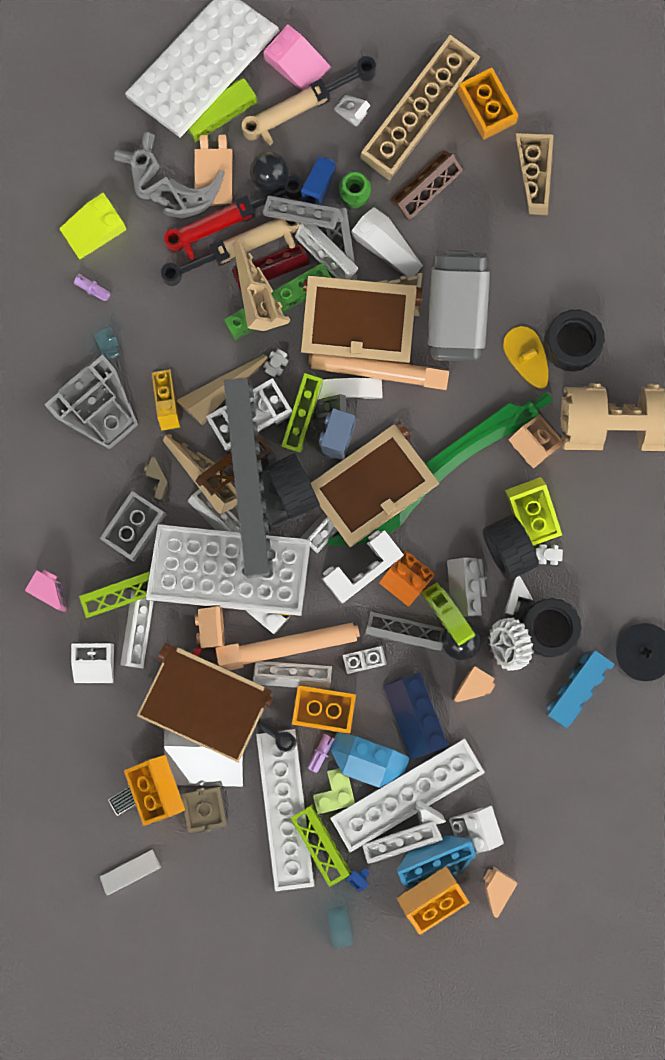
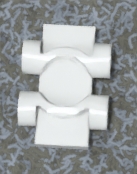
M277 349L276 352L272 351L269 356L271 358L270 362L266 361L263 366L266 368L264 372L274 378L276 375L281 376L283 369L280 367L282 365L286 367L289 360L286 359L288 354L280 349Z
M539 545V548H535L539 564H546L547 560L550 561V565H558V561H562L563 550L558 549L559 546L551 545V549H547V545Z

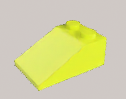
M104 193L86 203L59 228L79 260L127 230Z
M541 477L505 490L512 513L525 528L533 546L562 535L547 486Z

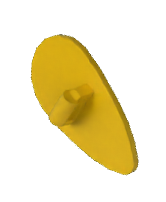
M520 326L513 328L506 334L503 341L505 355L527 382L539 389H544L548 383V364L539 336L528 327Z

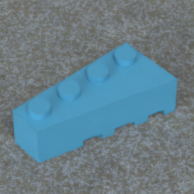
M595 650L589 651L588 654L585 652L579 660L581 664L577 670L574 668L568 676L569 682L560 687L557 692L558 698L556 701L552 700L546 708L548 711L546 715L566 729L569 728L582 710V703H586L593 695V687H597L604 680V671L607 668L611 670L614 666L613 662Z

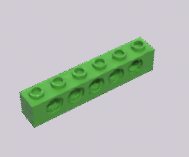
M323 263L272 292L276 302L281 303L283 313L306 300L307 292L303 291L304 280H308V276L331 278ZM244 308L224 319L235 341L255 330L248 328Z

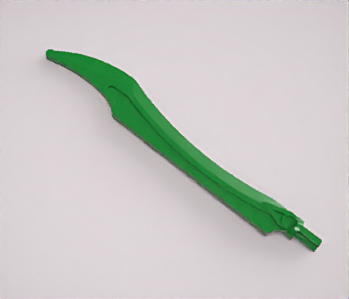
M545 392L534 401H527L523 406H515L511 403L506 404L427 461L425 465L437 481L440 482L447 474L472 455L497 440L514 433L538 416V411L553 401L552 397L548 392ZM428 493L354 545L370 541L368 537L375 531H386L389 534L399 528ZM340 534L329 538L327 541L330 546H348Z

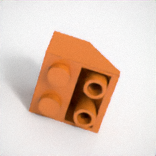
M405 550L404 556L392 565L379 584L409 607L434 577L435 573Z

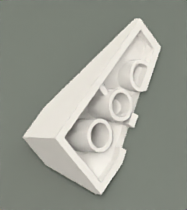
M375 207L363 215L352 229L351 237L403 276H416L423 265L391 220Z

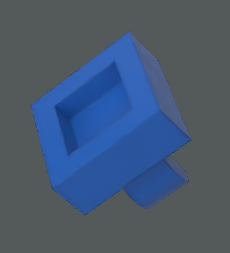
M364 868L359 873L356 871L351 872L350 876L345 879L358 892H361L369 885L365 879L370 873Z

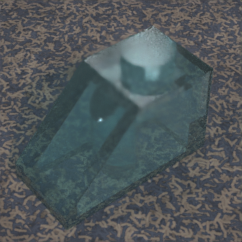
M347 905L327 909L334 949L353 946Z

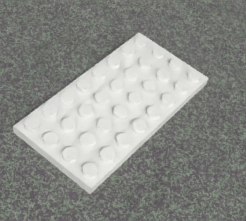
M213 0L132 85L125 95L178 137H181L277 35L279 28L241 0Z
M158 525L146 599L302 616L311 540L266 535V538H270L271 552H268V558H272L274 571H270V576L246 578L241 533Z

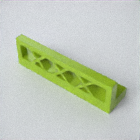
M150 572L79 596L86 618L146 598L147 593L140 589L144 583L149 581ZM133 588L137 590L131 599L122 596L127 589ZM113 594L118 596L114 605L110 606L104 603L107 596ZM99 602L100 605L97 611L89 613L87 603Z
M313 804L290 817L329 887L350 876V869ZM306 814L310 820L308 828L300 826L297 818ZM309 832L318 834V845L309 842ZM319 849L328 852V863L319 860ZM329 866L337 868L341 876L331 881L327 874Z

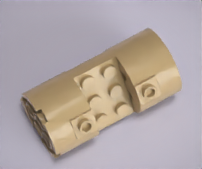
M589 383V386L564 387L566 397H562L561 428L565 432V435H562V447L564 450H603L607 430H637L638 448L640 450L665 451V388L659 387V384L650 383L647 384V387L641 388L637 407L635 404H623V407H618L616 404L608 403L606 388L601 386V383Z

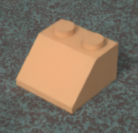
M540 414L522 426L508 439L533 469L562 445V439Z
M220 606L198 609V614H195L196 626L199 625L200 632L196 633L197 645H201L202 649L225 646L223 609Z
M475 666L471 667L452 701L460 702L490 694L495 686L493 683L495 678Z
M493 866L492 870L488 869L483 877L485 880L483 884L490 911L493 916L498 918L518 883L512 877Z

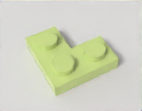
M340 768L327 771L332 790L313 795L317 814L355 804L349 777L343 775Z

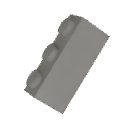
M477 558L447 560L451 600L463 617L482 616Z

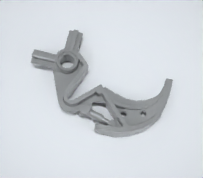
M144 132L140 149L133 153L116 150L114 160L131 164L136 194L141 199H151L153 202H159L173 208H163V213L168 216L188 218L200 214L214 202L222 184L224 171L219 170L214 182L205 188H187L173 179L168 180L165 177L145 190L160 168V165L151 153L155 135ZM141 158H147L144 164H139ZM162 191L172 192L179 204L174 205L169 200L161 197Z

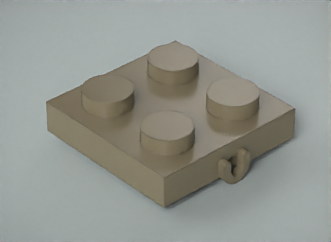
M220 787L201 788L194 792L181 794L188 833L202 830L208 832L212 831V828L227 826Z

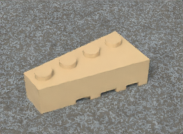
M516 133V144L529 214L548 215L554 135Z

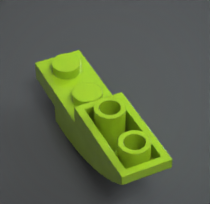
M438 583L421 592L458 646L475 636L461 612Z

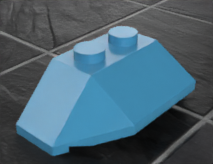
M343 732L336 733L335 741L330 750L343 775L380 788L405 774L410 757L357 736Z
M445 835L442 836L443 840L409 851L397 868L403 886L415 887L421 881L426 880L435 874L436 871L446 866L452 876L462 873L471 860L476 857L470 839Z

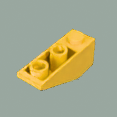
M171 370L153 372L152 379L157 418L161 430L179 428L180 421Z

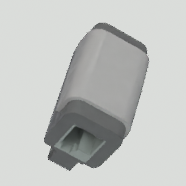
M467 250L435 251L434 267H431L428 316V345L430 346L431 356L435 360L478 361L481 358L482 348H485L490 278V270L487 269V256L485 253L469 252Z

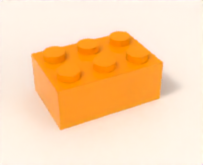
M492 67L459 83L457 93L483 140L517 123L519 115Z
M298 685L292 725L350 733L356 694Z
M166 755L124 770L143 826L185 811Z
M447 866L436 871L435 874L396 898L419 935L470 903Z

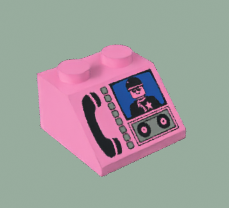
M43 570V572L36 571L25 591L52 607L66 612L67 606L61 583L56 580L57 576L46 570Z

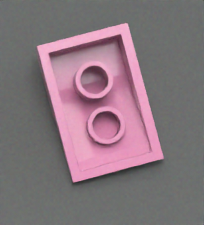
M289 24L263 51L264 60L301 91L309 88V84L321 79L331 68L308 41Z

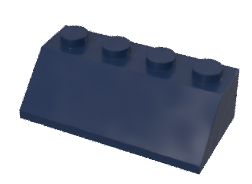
M421 673L383 686L411 759L448 747Z

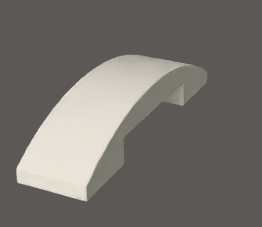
M326 379L323 382L318 399L339 394L346 395V398H383L382 379Z

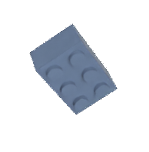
M334 408L332 414H327L325 420L326 432L322 431L319 439V448L322 449V455L341 461L345 459L355 428L356 415Z

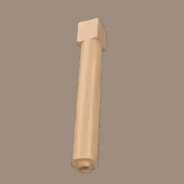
M309 354L308 365H311V369L416 384L443 390L447 389L449 369L383 360Z
M352 622L239 646V643L217 647L216 653L219 666L230 671L244 668L243 665L355 642L357 641L356 637H360L358 626H354Z

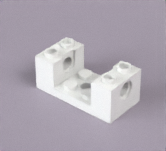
M273 378L253 389L254 398H250V400L255 405L256 417H253V421L257 423L258 432L273 423L279 425L291 417L292 410ZM225 405L206 416L225 451L229 454L232 451L227 406Z
M378 530L368 537L370 541L367 542V545L380 562L377 560L370 564L365 574L360 572L352 579L353 583L349 581L339 567L334 568L331 566L323 572L324 577L321 579L340 603L343 604L404 556L386 531L380 532Z

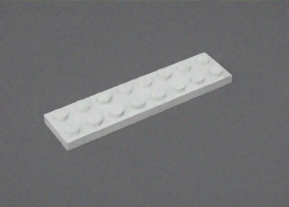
M295 729L278 731L280 733L289 732L296 738ZM268 733L256 734L275 891L314 887L311 854L290 818L305 809L297 742L293 751L283 752L277 748L275 739ZM284 737L281 740L282 747L287 748L291 745L289 737ZM306 814L297 818L300 826L307 828Z
M463 739L330 817L349 852H352L418 813L417 801L429 806L485 772L467 741Z

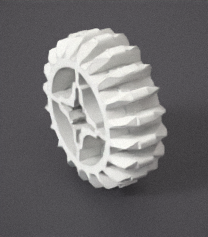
M504 618L493 624L492 629L489 630L491 635L488 636L490 639L488 645L491 646L492 650L490 652H493V659H497V664L508 671L519 670L529 664V660L532 659L531 654L534 651L531 649L533 645L530 641L531 636L528 635V629H524V623L520 624L519 619Z

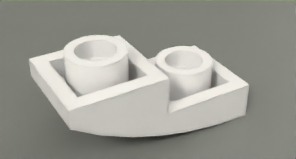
M383 646L343 655L347 674L387 665Z

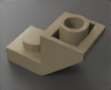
M151 457V460L146 462L144 472H146L148 478L159 481V484H155L152 494L155 495L154 498L157 501L164 502L169 483L156 458Z

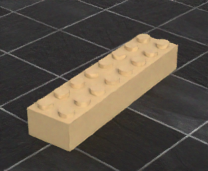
M450 35L363 149L360 159L390 181L456 94L459 83L465 81L475 69L480 56Z

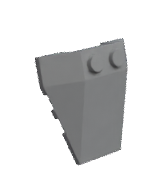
M103 354L80 370L44 404L59 421L69 425L109 450L138 425L117 372Z

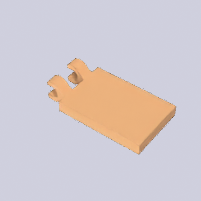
M200 135V149H195V189L210 186L216 179L219 170L224 171L222 184L214 202L210 206L232 205L233 151L232 149H227L226 135H219V149H209L208 135Z

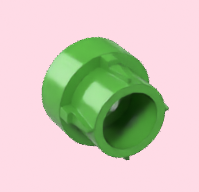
M351 171L341 180L339 185V197L342 203L350 208H359L368 202L371 194L369 180L361 173ZM356 187L360 192L351 193L350 189Z

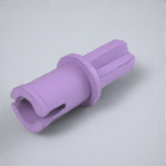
M78 274V277L76 276L74 285L86 290L87 294H92L103 301L109 299L110 292L97 285L96 281L92 282L81 274Z
M323 734L317 749H314L315 753L308 765L309 770L315 773L319 771L325 757L328 758L327 753L335 741L334 738Z

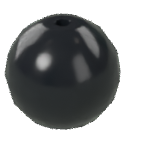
M268 151L257 155L250 165L252 182L264 191L279 189L288 177V166L284 158L275 152Z
M467 621L475 636L458 646L445 628L442 635L444 650L451 658L467 660L474 657L479 651L482 644L481 634L473 623Z

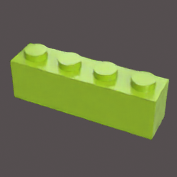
M243 78L234 81L192 124L187 131L194 142L200 140V135L210 134L257 104L256 95L246 80Z
M304 373L281 447L299 453L302 452L324 382L322 378Z

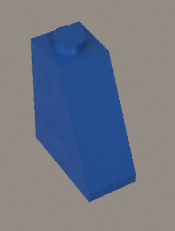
M318 157L302 188V202L322 205L336 172V163L332 159Z

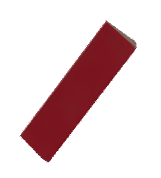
M299 243L292 249L289 247L253 261L255 267L260 268L268 281L309 265V260L303 245ZM235 268L232 272L241 291L238 268Z

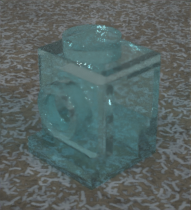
M111 326L93 334L101 353L105 358L108 357L109 359L119 355L117 347L120 346Z

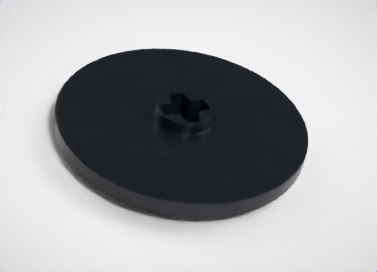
M642 623L631 626L623 632L617 642L616 658L625 674L638 681H653L665 675V631L662 628L653 624ZM643 647H645L646 650H650V653L647 654V658H645V655H641L640 651H643Z

